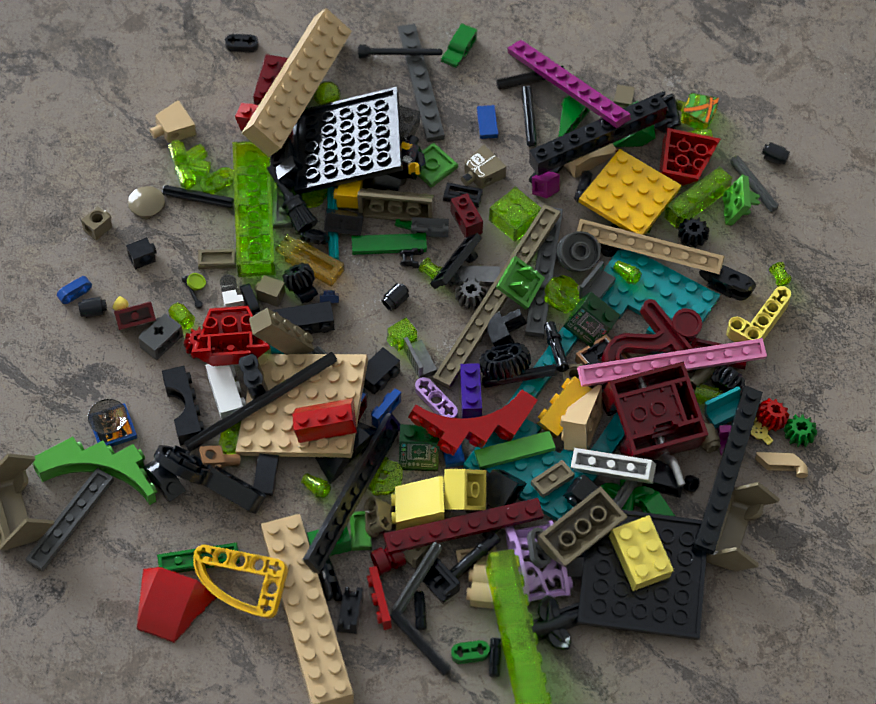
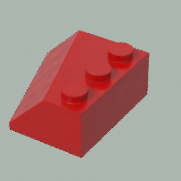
M667 128L662 143L659 172L681 186L698 181L721 139Z

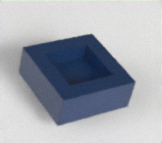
M324 290V293L320 294V303L327 301L339 303V293H335V290Z

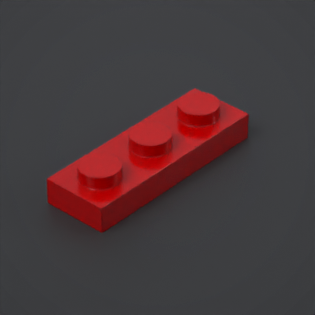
M377 566L370 567V575L366 576L368 587H373L374 593L371 594L373 606H378L379 611L376 612L378 624L382 623L384 630L392 629L391 618Z

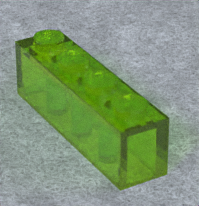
M719 166L667 204L664 218L678 229L680 223H683L685 218L690 220L691 216H696L722 197L724 192L731 187L733 177Z

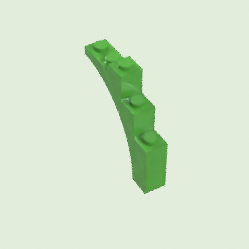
M71 437L36 455V460L32 463L42 482L69 473L94 472L98 468L132 486L145 498L149 505L157 502L155 496L157 490L152 482L148 483V476L143 469L145 456L141 449H136L134 444L114 453L110 445L107 446L102 440L84 450L81 442H76L74 437Z

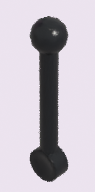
M183 276L182 282L189 289L195 301V307L197 309L202 308V302L197 299L193 289L187 284L188 277Z

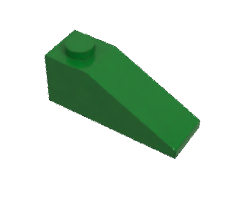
M565 96L561 103L562 113L558 137L574 131L590 112V109L571 96Z

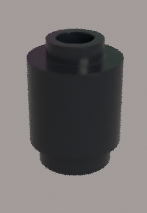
M770 142L769 145L765 144L762 154L764 159L778 165H785L790 151L783 146Z
M396 283L383 295L381 302L390 311L397 309L409 297V290L404 284Z
M101 296L78 302L81 317L101 316L105 314L104 311H107L106 300H102Z

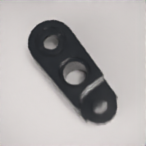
M722 265L720 274L701 269L699 271L700 276L709 282L707 287L729 298L732 297L743 301L756 288V283L751 277Z

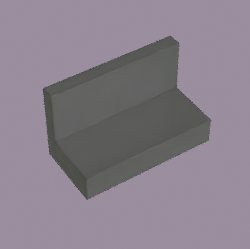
M603 261L599 262L580 285V300L590 292L602 299L615 283L616 278L603 271Z

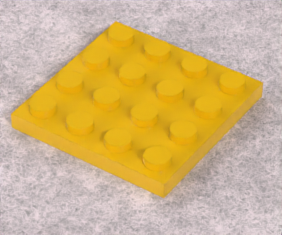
M619 149L581 195L579 203L623 230L645 235L680 191L681 185Z

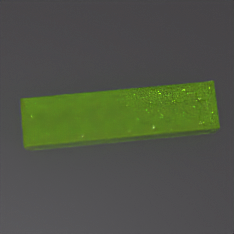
M251 141L232 142L238 277L276 275L271 175L267 170L271 160Z
M514 549L490 552L485 570L492 594L515 704H551V695L549 692H546L545 688L547 684L546 674L541 671L540 666L542 665V656L536 649V645H538L537 634L533 633L531 627L533 625V616L531 613H528L527 609L529 599L528 595L524 594L523 591L525 585L524 577L522 574H519V556L515 555Z

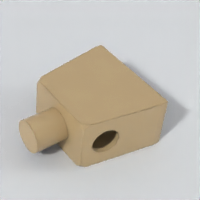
M179 100L156 114L157 126L150 129L154 139L163 135L168 143L196 135L195 124Z

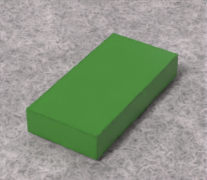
M356 511L350 518L352 551L372 550L371 537L365 529V511Z

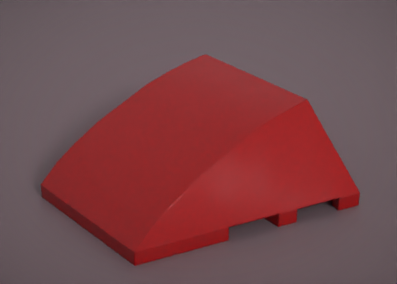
M237 306L209 309L202 325L201 334L198 335L196 346L192 349L191 353L211 366L237 365L241 357L254 354L258 359L270 348L268 343L253 335L249 318L253 314L249 307Z
M161 567L143 569L136 628L142 632L175 643L191 626L194 619L199 614H202L205 608L217 597L196 579Z

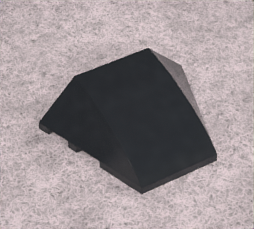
M358 421L352 458L315 457L329 484L333 483L344 472L343 468L368 446L377 430L376 428Z

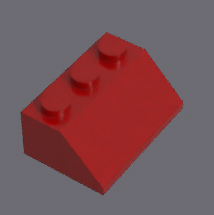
M354 399L295 408L293 412V427L298 442L302 443L357 433Z

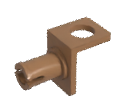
M221 445L201 446L199 448L204 465H213L214 468L217 465L223 468L224 466H239L240 455H223ZM207 451L214 452L212 459L206 457L205 453Z

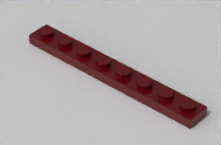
M535 498L383 534L388 555L432 545L434 542L441 543L543 519L544 515L539 499Z

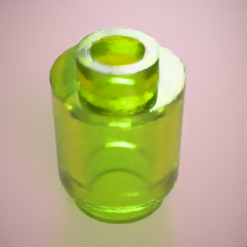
M174 303L168 310L169 316L182 326V330L190 329L195 322L194 315L184 304Z
M704 384L695 389L697 402L704 405L706 401L723 394V391H719V388Z

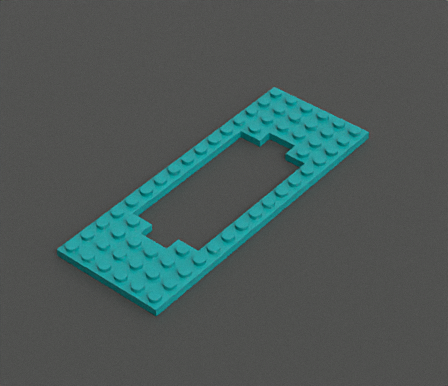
M621 248L618 249L603 270L615 277L616 280L601 300L620 314L618 319H621L627 309L642 316L640 310L644 302L648 299H653L659 304L670 320L678 310L688 308L700 315L703 324L720 299V294L652 258ZM649 326L647 328L646 334L653 335L655 334V332ZM562 327L558 333L561 335V344L565 356H567L578 341V338L565 327ZM550 345L533 368L556 364ZM552 376L523 381L508 403L518 395L521 389L537 398ZM616 412L591 451L610 454L616 451L625 437L618 412ZM525 419L512 440L538 434L541 431V427ZM493 432L483 448L508 441L501 439L497 433ZM565 449L561 453L551 451L486 468L489 473L493 469H502L525 481L527 484L518 499L526 501L538 498L543 514L555 521L574 508L563 496L574 479L584 474L594 482L598 475L575 472L571 468L574 451ZM474 450L463 464L464 469L480 470ZM563 460L574 472V478L542 498L531 485V480Z

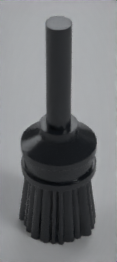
M273 165L268 166V172L284 196V203L281 207L285 210V214L290 217L297 235L305 229L315 227L318 220L306 207L307 203L302 199V195H294L293 192H290L287 186L278 180L275 167Z

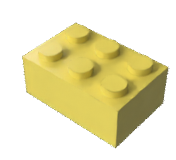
M650 515L611 530L610 540L633 591L671 577L674 570Z

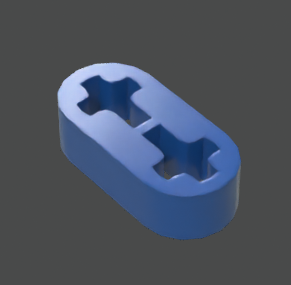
M81 276L62 287L57 292V297L62 304H68L87 293L91 289L92 283L86 276Z

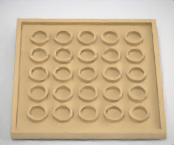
M263 354L258 358V362L263 371L268 390L327 354ZM334 354L337 362L241 421L236 454L240 456L270 454L283 457L352 458L356 433L299 443L293 427V412L295 408L353 398L357 427L368 363L367 354ZM248 390L245 400L246 404L253 400Z

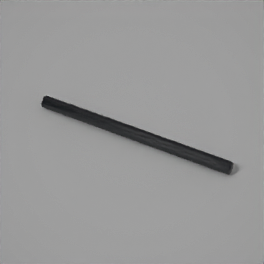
M330 352L185 441L186 448L191 452L337 362L336 356L333 352Z

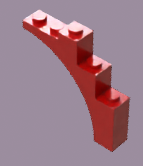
M521 389L510 403L485 416L465 419L451 418L432 413L415 405L408 418L415 425L425 428L433 437L440 438L437 446L444 453L454 456L465 438L469 440L471 445L479 448L484 447L493 432L497 433L501 439L511 441L538 399Z

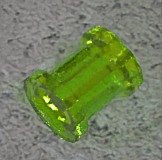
M427 257L421 263L419 272H424L433 280L442 267H438Z
M777 262L769 268V272L773 274L778 287L791 282L792 277L787 274L783 262Z

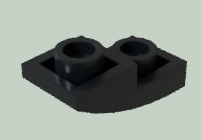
M259 454L253 487L265 495L273 496L279 455Z

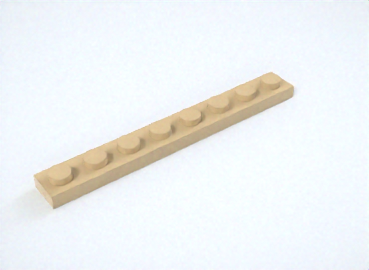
M580 219L577 231L590 233L601 244L716 274L721 273L725 258L723 255Z

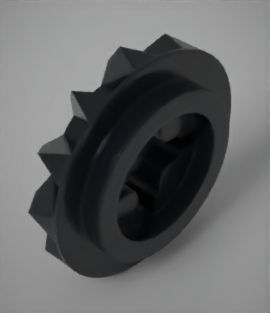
M305 229L300 232L299 236L307 243L318 245L328 243L330 238L324 231L317 229Z

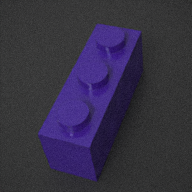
M480 363L460 364L462 418L482 416Z

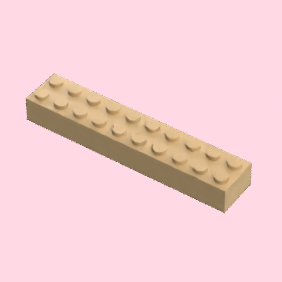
M327 8L313 18L242 131V134L268 157L281 149L352 32Z
M300 514L262 523V536L268 557L280 559L288 566L281 602L310 704H354L353 691L318 573H313L302 560L310 546ZM271 566V567H272V570H274V571H276V572H277V571H281V567H280V566H278V567H273V566Z

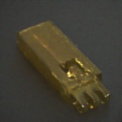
M286 235L284 237L285 241L282 240L279 243L280 246L275 248L278 253L285 256V262L293 266L300 263L309 264L315 274V278L331 287L344 272V263L300 239L296 240ZM304 254L309 256V259H305Z

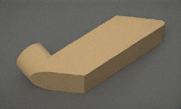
M756 452L755 460L767 470L796 471L797 478H806L808 476L806 464L794 453Z

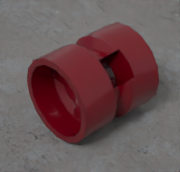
M386 545L385 549L380 547L370 552L372 563L374 566H377L379 576L390 572L392 567L397 569L406 565L404 553L398 552L388 555Z

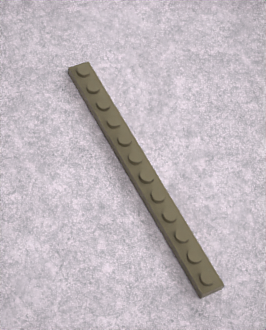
M545 204L543 205L433 376L434 382L449 389L452 387L460 374V364L468 362L487 332L490 319L501 310L508 299V296L499 291L496 286L511 259L517 256L529 265L561 216L560 211Z

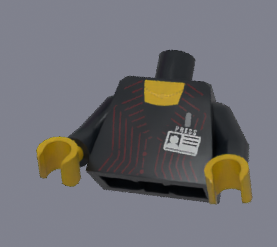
M410 135L407 142L401 141L403 171L395 172L413 180H416L420 171L426 167L425 155L422 153L420 146L417 145L419 142L418 137Z

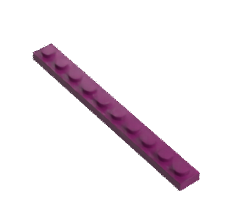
M523 40L507 47L508 53L614 127L618 128L631 120L629 112Z

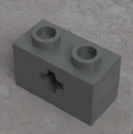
M164 313L147 330L142 331L138 338L140 348L158 360L183 336L182 326Z

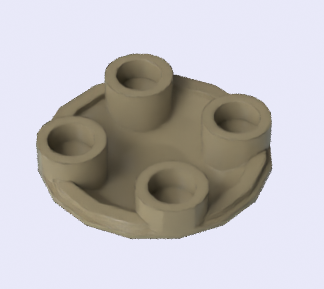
M140 187L131 193L128 205L132 213L147 220L165 207L164 195L155 187Z

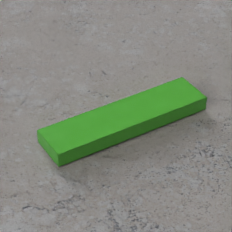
M550 431L477 449L474 450L479 469L483 470L555 451L556 447Z

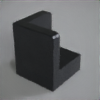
M291 155L275 168L278 180L291 189L295 186L293 175L303 168V164Z

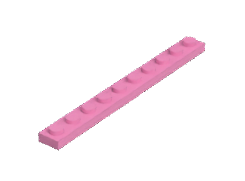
M763 338L583 365L579 366L577 370L581 387L608 383L611 380L683 361L686 370L689 371L765 359L767 354Z

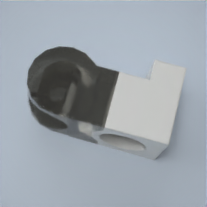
M230 274L221 277L220 286L224 306H244L242 294L237 295L236 278Z

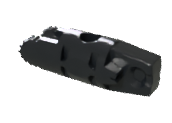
M328 557L322 570L318 573L326 601H330L332 597L335 601H342L343 596L336 572Z

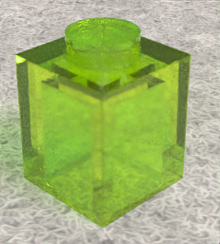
M407 317L387 328V341L398 352L404 349L405 337H408L410 343L417 341V330Z

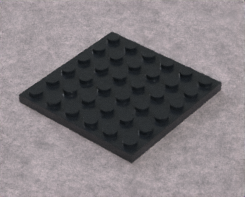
M397 87L305 108L293 128L294 157L303 164V168L294 175V191L296 195L403 171L399 91Z
M621 509L627 515V518L616 527L650 515L674 571L670 578L633 591L610 540V532H608L584 552L577 624L699 640L707 553L694 548V544L702 520Z

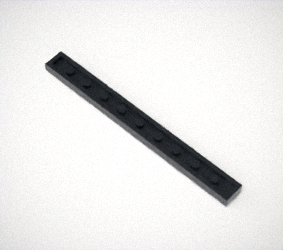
M746 385L743 387L694 544V548L713 555L717 546L763 392Z
M392 413L384 416L302 559L313 573H320L400 432V423Z

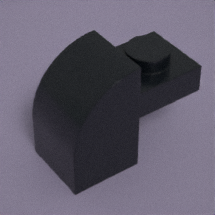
M519 309L511 311L503 317L500 312L496 313L490 319L487 328L493 345L496 347L498 344L503 345L504 343L509 344L511 342L515 344L510 332L526 325L527 322Z
M155 459L143 467L151 482L158 485L168 502H171L186 491L177 475L168 471Z

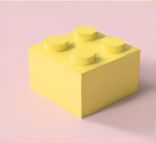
M444 469V510H486V470Z

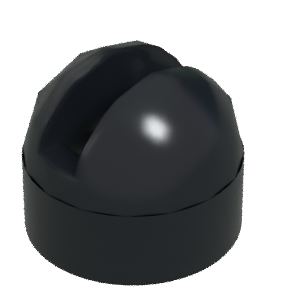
M693 475L685 476V485L683 487L690 492H694L698 489L700 480Z

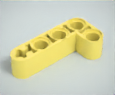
M785 286L777 287L751 323L741 317H732L728 323L727 337L734 342L754 340L750 337L755 339L763 338L764 341L787 309L791 297L790 289Z

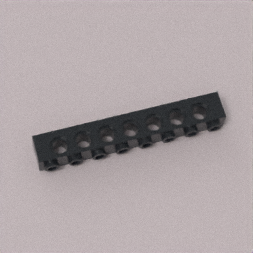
M657 93L624 108V110L630 113L631 120L618 128L601 118L529 150V164L537 176H540L665 120L667 105Z

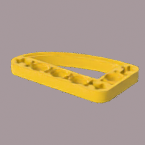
M200 545L195 549L193 562L196 574L213 595L243 612L258 617L271 619L277 614L288 572V566L285 562L276 558L209 545ZM207 552L209 554H212V558L207 556L202 557L201 553ZM221 553H226L227 555L224 563H219L218 561ZM244 556V565L238 567L236 564L237 559ZM258 560H262L264 563L263 568L256 571L255 563ZM205 565L265 576L257 607L241 602L221 590L208 575ZM269 565L273 567L280 566L281 571L276 572L272 569H269ZM275 583L277 585L276 592L269 594L268 587ZM268 596L274 599V601L267 600L266 597ZM269 605L271 607V610L267 612L264 611V607H268Z

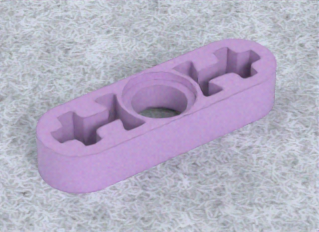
M422 377L416 381V394L435 414L457 418V407L429 378ZM433 397H440L442 401L434 404L431 402V399ZM445 410H446L447 412H451V411H452V415H450V414L445 415Z

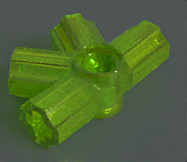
M174 140L168 145L174 165V172L178 176L181 187L186 190L192 189L197 184L195 175L209 176L211 162L203 161L208 157L204 146L198 144L186 152L184 143L179 140Z

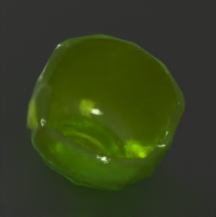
M321 82L314 93V100L319 105L339 101L341 96L340 89L333 82Z

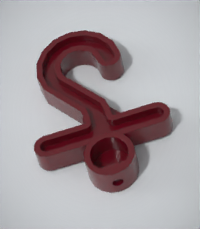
M648 299L641 307L640 313L655 334L623 333L617 335L607 344L601 360L602 363L620 360V355L623 353L655 355L693 349L689 343L701 331L702 319L696 311L683 308L678 310L670 320L655 300ZM689 370V371H687V372H688V373H692V372H694L695 370Z

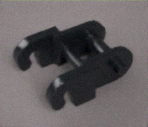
M412 248V250L401 251L400 256H402L403 261L400 262V265L423 268L424 262L419 264L418 261L413 260V256L422 255L424 250L420 249L418 251V248Z

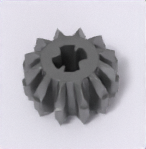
M467 277L466 282L460 281L459 286L456 287L455 299L459 301L460 306L465 305L466 310L469 307L475 310L476 305L479 306L484 299L487 289L483 286L482 281L477 282L476 278L470 281Z

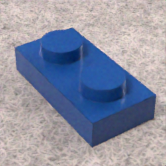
M395 388L391 393H387L383 403L379 407L374 408L371 413L372 425L378 428L384 416L392 413L401 403V392Z

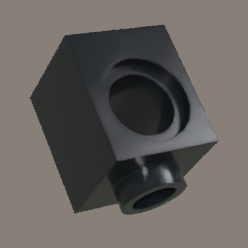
M147 237L126 245L128 257L135 270L156 262L155 254L157 250L153 243L150 244Z

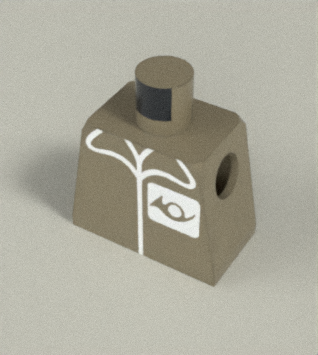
M483 145L465 162V175L461 177V181L465 186L474 182L479 188H484L504 179L507 166Z

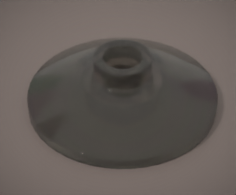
M114 399L98 401L90 408L88 413L89 425L94 431L101 434L115 433L127 421L126 408L121 402Z

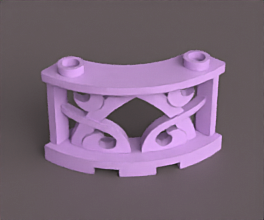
M552 520L548 521L546 525L514 530L513 526L505 528L507 547L512 562H515L516 567L518 566V570H515L519 598L523 604L543 599L547 595L552 597L569 596L570 589L573 588L571 576L568 577L566 567L558 563L559 569H555L557 562L551 559V562L542 573L532 562L523 560L530 556L529 550L524 551L521 549L522 547H528V533L536 527L546 530L554 524ZM530 569L535 572L531 576L527 574V571ZM555 577L558 578L561 582V589L548 590L545 583L546 579L551 586H555L553 579ZM540 585L543 589V592L529 593Z

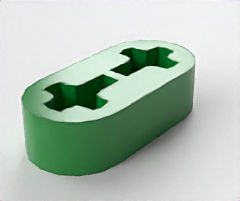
M483 640L458 643L451 649V658L457 664L485 661L490 654L489 644ZM479 647H482V650H484L483 654H479ZM458 650H461L463 657H459L457 654Z

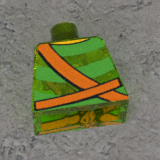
M691 93L687 102L676 99L678 111L682 112L681 122L703 134H707L717 111L719 98Z

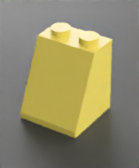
M443 476L395 487V494H391V506H395L396 512H392V524H396V530L444 520Z

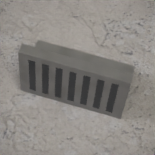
M405 337L404 351L418 378L434 375L437 372V368L422 339L410 343L408 337Z

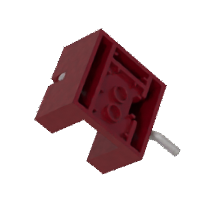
M684 361L609 381L602 393V398L607 413L616 410L618 412L626 436V440L620 447L621 455L655 460L662 454L664 461L671 465L678 487L685 485L678 461L671 455L699 448L709 434Z

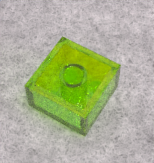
M515 186L489 208V221L516 242L527 232L541 207Z

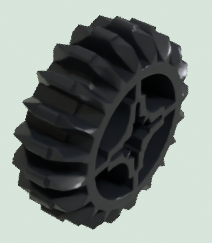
M513 342L509 344L504 343L503 345L498 344V346L491 347L490 350H486L479 359L480 370L483 376L490 380L496 379L499 381L501 379L513 378L529 369L531 355L524 344L518 342L515 344Z

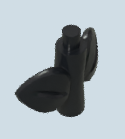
M547 595L541 600L537 610L541 622L529 624V632L532 638L547 635L548 642L552 647L558 650H568L571 647V636L565 628L571 626L573 621L578 620L577 613L568 614V612L560 614V606L552 596Z

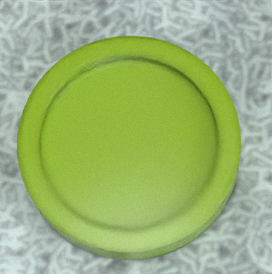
M191 273L187 278V284L191 289L199 291L204 288L206 280L199 273Z

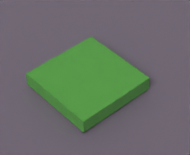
M433 142L422 151L425 155L426 167L417 176L432 188L458 168V164Z

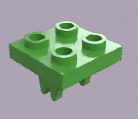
M741 175L723 194L726 225L733 226L743 215L751 213L749 210L751 205L758 206L761 203L759 200H756L760 198V195L750 191L749 176Z
M515 256L511 259L496 288L522 308L527 309L545 277Z

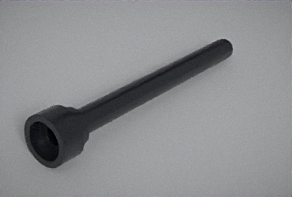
M359 44L358 46L359 59H367L371 55L440 56L443 54V50L440 48H371L367 44Z

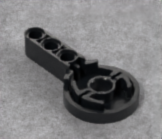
M167 445L158 446L154 458L168 471L187 481L208 487L251 513L256 514L266 497L260 490L217 465L215 468L213 465L206 467L202 463L201 458L195 454L190 455L191 452L177 445L174 447Z

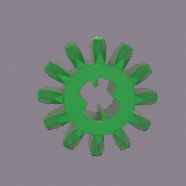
M795 414L792 419H788L787 424L784 426L785 439H790V445L796 443L797 448L801 444L807 447L809 443L814 442L818 431L816 423L811 422V417L806 419L804 414H802L799 418Z

